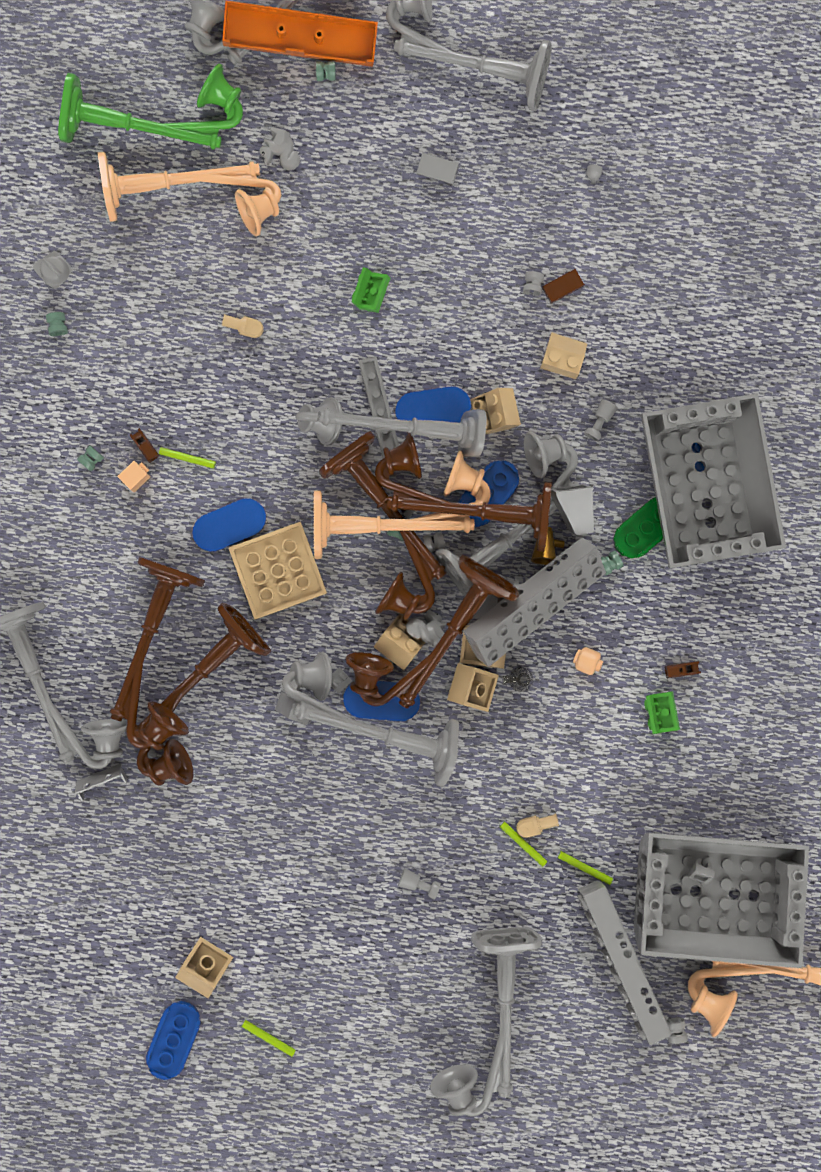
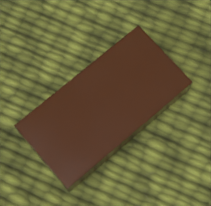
M573 269L542 286V289L552 304L584 287V283L577 270Z

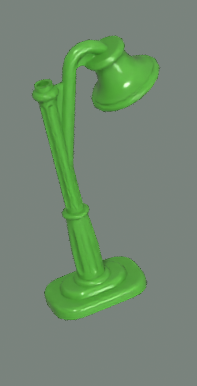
M218 63L210 72L199 93L197 107L202 108L206 104L218 105L224 108L227 119L220 121L158 123L132 117L131 113L126 114L103 106L85 103L83 101L80 79L73 73H67L58 125L59 139L62 142L71 143L75 132L78 130L79 123L84 121L103 126L124 128L126 131H129L130 128L207 145L214 150L221 146L222 137L218 136L219 129L234 128L242 119L243 108L238 100L241 89L239 87L233 88L226 81L223 75V65Z

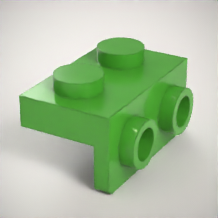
M363 267L351 302L358 309L379 313L390 277L386 274L371 272L368 268Z
M673 691L647 695L644 705L646 711H649L648 727L652 730V733L658 734L680 730Z

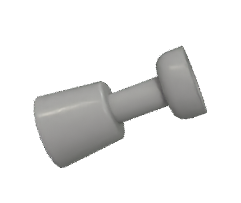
M602 399L595 414L597 420L592 428L589 427L585 430L584 435L599 442L601 438L599 430L604 422H609L618 407Z
M404 868L398 883V887L413 891L416 888L427 891L429 898L434 900L441 885L437 881L432 882V884L420 880L419 875Z

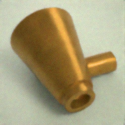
M548 527L545 552L537 550L536 541L531 557L532 563L547 565L556 558L555 547H564V541L554 539L551 527Z

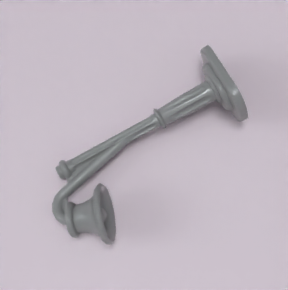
M188 0L191 3L192 12L190 21L186 22L184 27L192 33V40L197 50L206 55H213L225 49L229 52L227 58L233 65L242 63V58L250 50L223 46L222 40L216 44L210 42L211 36L209 33L217 23L224 22L225 10L210 0ZM282 0L276 8L291 9L298 1L302 3L303 0Z
M392 0L386 10L387 22L390 27L402 34L401 39L396 40L394 44V52H397L398 55L409 54L479 69L480 73L485 72L505 79L526 83L528 108L531 111H537L552 53L551 41L543 40L541 42L539 51L535 53L530 64L487 57L486 55L477 57L453 52L399 22V18L405 16L406 12H415L421 14L430 23L432 21V0Z
M333 397L326 398L319 407L304 404L295 416L296 420H298V427L302 432L306 433L310 430L316 432L321 444L326 446L333 444L338 439L342 425L404 431L410 432L412 436L420 435L457 441L458 451L461 450L464 457H479L485 443L487 422L486 412L483 409L466 411L463 413L460 423L417 420L416 418H413L412 421L345 414L339 401Z
M528 431L524 437V452L532 473L537 478L542 479L546 476L548 466L552 462L557 460L566 462V469L552 485V488L579 485L576 481L572 483L569 478L578 465V456L575 449L566 444L559 434L553 435L551 439H541L536 433ZM552 497L550 499L549 515L557 510ZM518 524L508 533H501L499 538L477 551L470 558L487 568L508 548L511 549L513 547L512 543L532 529L531 525ZM439 549L435 552L437 559L441 565L445 566V571L465 597L473 583L459 568V557L447 549Z
M44 601L0 616V631L7 632L26 673L25 677H29L58 746L59 759L67 763L74 760V755L78 754L87 766L93 769H101L106 767L112 758L121 756L123 750L119 748L122 734L126 732L127 720L103 719L84 724L81 727V731L93 738L96 747L93 756H90L49 697L40 673L43 669H40L25 627L27 621L35 617L34 613L45 609Z
M324 651L319 652L314 660L308 664H301L298 661L292 663L290 672L283 677L282 687L287 695L300 702V704H296L293 713L294 716H297L298 720L303 718L383 740L385 745L391 744L401 749L432 758L435 770V784L439 787L446 785L454 771L458 756V720L450 719L443 731L440 732L437 740L418 734L394 730L392 727L384 729L356 721L319 702L327 698L331 689L332 667L328 654ZM301 687L312 690L314 696L319 701L297 690H299Z
M530 928L488 929L475 931L471 934L472 943L478 950L497 954L498 998L496 1000L500 1004V1033L481 1100H477L471 1095V1088L475 1085L478 1078L477 1069L471 1065L460 1064L448 1067L432 1079L430 1084L431 1093L435 1097L447 1099L449 1102V1112L454 1116H478L488 1108L494 1092H498L500 1097H509L513 1090V1086L510 1084L511 1007L515 1002L513 996L516 954L536 950L542 945V937Z

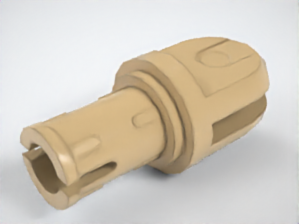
M224 314L222 326L236 329L240 332V335L251 338H258L262 335L264 328L257 319L246 316L239 319Z
M554 814L543 818L535 815L523 818L517 823V833L523 838L541 835L544 829L559 826L557 815Z

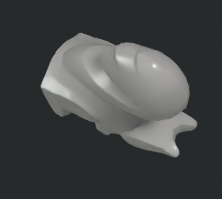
M270 127L273 137L271 140L264 139L265 144L268 146L260 148L261 156L265 159L268 166L273 156L278 155L280 156L279 163L283 169H296L300 164V156L297 151H293L294 143L290 133L283 129Z
M428 610L427 613L423 614L427 624L419 618H412L407 622L406 630L411 637L421 638L424 642L431 644L435 648L444 635L442 629L447 624L445 622L440 623L442 621L441 615Z

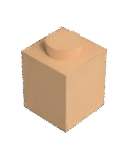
M133 461L117 477L135 493L151 476L147 473L150 470L142 462L138 464Z

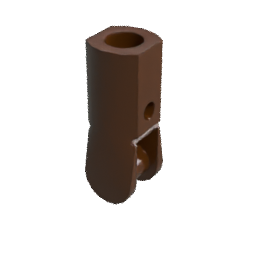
M138 428V432L135 434H130V437L149 463L159 457L158 452L140 428ZM143 437L145 441L139 444L138 440Z
M693 661L666 665L664 667L666 678L700 674L701 671L698 668L700 662ZM686 665H690L691 672L687 673Z

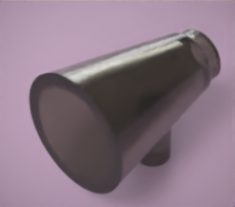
M517 667L510 672L509 676H503V684H509L517 692L529 690L534 680L531 671L525 667ZM526 676L528 679L527 683H521L520 678Z

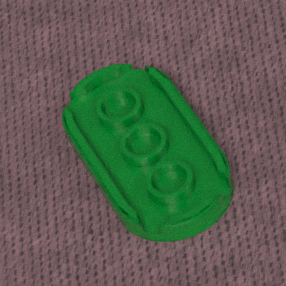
M656 497L650 499L616 529L613 538L614 546L622 556L630 559L642 557L663 539Z

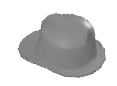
M55 250L33 264L35 272L46 284L53 288H58L64 283L72 272L69 263Z

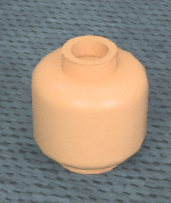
M584 647L582 650L578 649L573 660L575 668L588 675H593L595 671L599 672L603 665V661L600 660L601 654L588 647Z

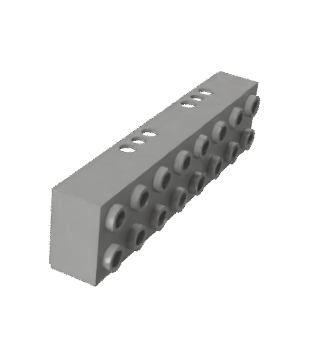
M583 537L519 586L517 590L523 591V593L518 596L516 601H509L504 598L463 630L475 656L487 667L491 666L605 575L606 571L597 547ZM568 556L567 559L561 560V557ZM549 567L553 568L552 571H546V569ZM503 603H508L506 607H501Z
M597 880L579 888L578 900L584 910L588 911L585 915L593 929L596 928V931L593 932L601 948L604 947L601 951L609 966H613L609 969L619 985L617 987L621 996L628 1003L626 1007L635 1022L634 1025L642 1040H647L649 1045H653L670 1037L672 1033L606 887L600 880ZM616 932H622V934L615 937ZM627 943L625 948L620 947L621 945ZM644 987L648 989L646 995L641 994V989ZM648 997L652 999L650 1004L645 1002ZM651 1006L656 1007V1013L651 1014L649 1008Z

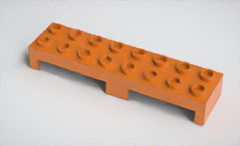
M225 0L222 42L223 46L373 67L378 22Z

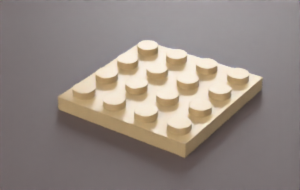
M301 521L229 547L254 620L327 594Z

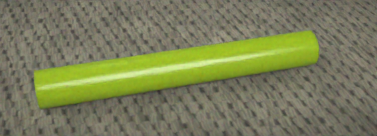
M163 447L159 449L160 455L212 469L215 468L216 461Z
M505 821L499 826L542 867L547 863V860Z
M560 851L557 857L608 885L613 881L612 877Z
M244 1021L242 1028L291 1057L296 1051L294 1048L249 1021Z

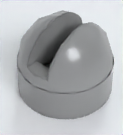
M588 165L587 177L592 181L598 180L602 174V167L599 165Z

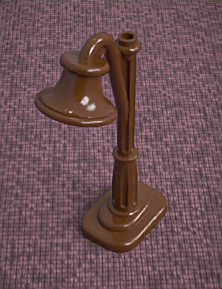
M371 431L359 437L320 468L319 474L324 479L333 474L338 475L343 471H348L365 493L376 503L377 508H382L389 519H404L398 510L393 511L392 508H388L389 496L362 460L374 442L375 436ZM400 531L425 589V594L414 596L409 592L403 582V572H399L375 610L376 614L392 610L403 614V619L407 620L412 613H424L431 609L434 604L435 592L431 580L435 577L437 580L447 574L446 568L438 563L414 531Z
M407 432L406 439L399 446L390 450L388 447L383 448L385 458L377 464L375 478L381 486L394 491L393 497H388V508H392L393 511L405 509L481 517V520L489 519L531 525L534 529L533 537L538 540L537 550L545 552L552 482L544 483L542 494L537 496V502L533 507L486 504V502H483L482 505L452 503L389 480V476L394 475V471H409L416 478H422L416 445L410 432Z
M461 555L458 560L459 568L473 585L463 598L451 621L447 623L448 629L432 653L384 695L379 694V689L376 685L382 675L393 671V664L386 658L371 653L354 652L348 654L345 661L354 670V681L350 684L351 690L360 694L363 701L371 706H383L395 696L400 698L399 704L404 708L408 709L410 706H413L415 704L414 699L456 636L463 633L462 630L479 610L487 596L494 595L500 598L504 597L510 601H516L519 596L517 588L508 580L475 560Z
M139 557L138 565L148 568V573L156 576L158 582L144 625H141L143 632L114 708L110 709V718L117 721H122L123 718L127 720V738L134 747L142 749L151 746L156 750H161L164 748L163 743L169 737L176 734L181 736L189 734V729L175 713L154 701L148 702V710L151 717L146 728L139 731L135 729L143 662L154 634L159 632V625L170 603L175 587L180 585L189 587L191 584L203 587L205 580Z
M221 603L218 606V612L224 619L228 633L210 650L199 664H195V670L161 705L174 712L181 699L202 678H208L209 674L227 660L241 645L249 651L262 656H267L271 653L268 644L233 606L226 603ZM149 714L139 725H136L135 729L137 731L146 728V726L149 723L151 714ZM168 739L164 745V753L158 759L148 758L147 754L152 748L151 746L139 750L137 755L138 769L143 775L150 777L155 785L161 786L168 779H176L184 785L192 783L194 777L192 762L188 752L178 740Z

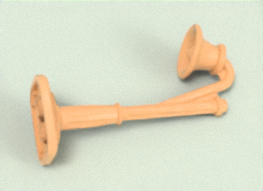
M98 152L103 194L110 222L117 221L116 208L120 206L119 199L121 195L162 188L170 189L171 185L196 182L265 188L262 194L256 196L247 195L241 189L235 192L236 205L247 229L254 236L260 235L262 222L267 217L279 215L278 203L281 198V190L273 181L257 178V175H260L259 164H254L253 161L249 162V165L168 174L167 171H164V173L118 176L114 171V167L108 164L106 153Z
M461 450L458 451L443 496L447 497L456 490H465L471 492V495L476 498V501L470 504L482 505L483 502L488 504L491 493L488 484L482 480L485 470L480 469L478 471L470 467L464 460L463 452ZM314 491L315 559L322 558L323 548L327 546V537L330 534L373 532L380 534L381 531L464 530L465 533H469L470 530H474V519H470L468 515L433 513L414 519H380V516H377V518L330 516L327 513V504L322 502V492Z
M712 961V968L698 970L690 976L688 991L693 999L691 1011L693 1013L698 1011L708 1020L711 1026V1035L716 1037L727 1023L737 1001L738 994L736 991H731L727 995L714 994L708 991V987L704 984L705 978L773 973L804 979L806 984L810 982L821 985V968L811 967L809 964L802 968Z

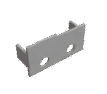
M120 763L76 781L74 794H78L80 800L84 802L85 796L83 792L120 776L124 783L127 784V776L122 768V764Z

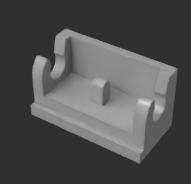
M422 153L417 175L454 185L459 163Z

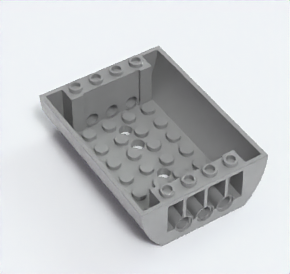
M758 393L641 414L669 569L786 548ZM693 443L700 445L701 450L699 453L692 451L691 446ZM696 462H702L705 466L702 472L695 469ZM704 499H708L710 501L711 506L709 509H704L702 507V501ZM708 517L714 520L712 528H708L705 525V520Z
M645 833L639 844L634 913V933L639 953L646 956L802 968L809 846ZM699 858L702 859L701 865L703 867L708 862H711L712 870L715 871L714 879L708 884L688 878L689 870ZM679 884L681 891L678 894H672V885ZM699 886L700 893L697 896H692L690 893L691 887ZM737 889L739 891L736 899L729 897L730 890ZM752 890L758 892V898L754 901H751L748 897L749 892Z

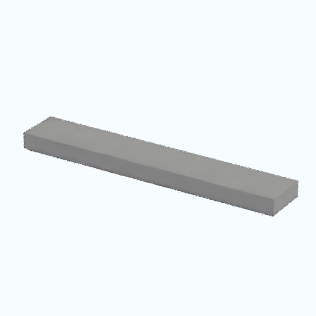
M373 356L358 360L372 417L392 419L377 357ZM375 428L382 457L385 458L383 448L388 447L390 450L399 446L396 431Z

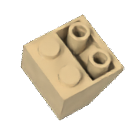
M496 388L470 399L473 410L483 409L486 412V434L509 430L521 425L513 388Z
M399 614L379 638L374 648L402 670H405L426 642L421 638L416 639L410 636L406 630V624L409 619L404 620L403 615Z

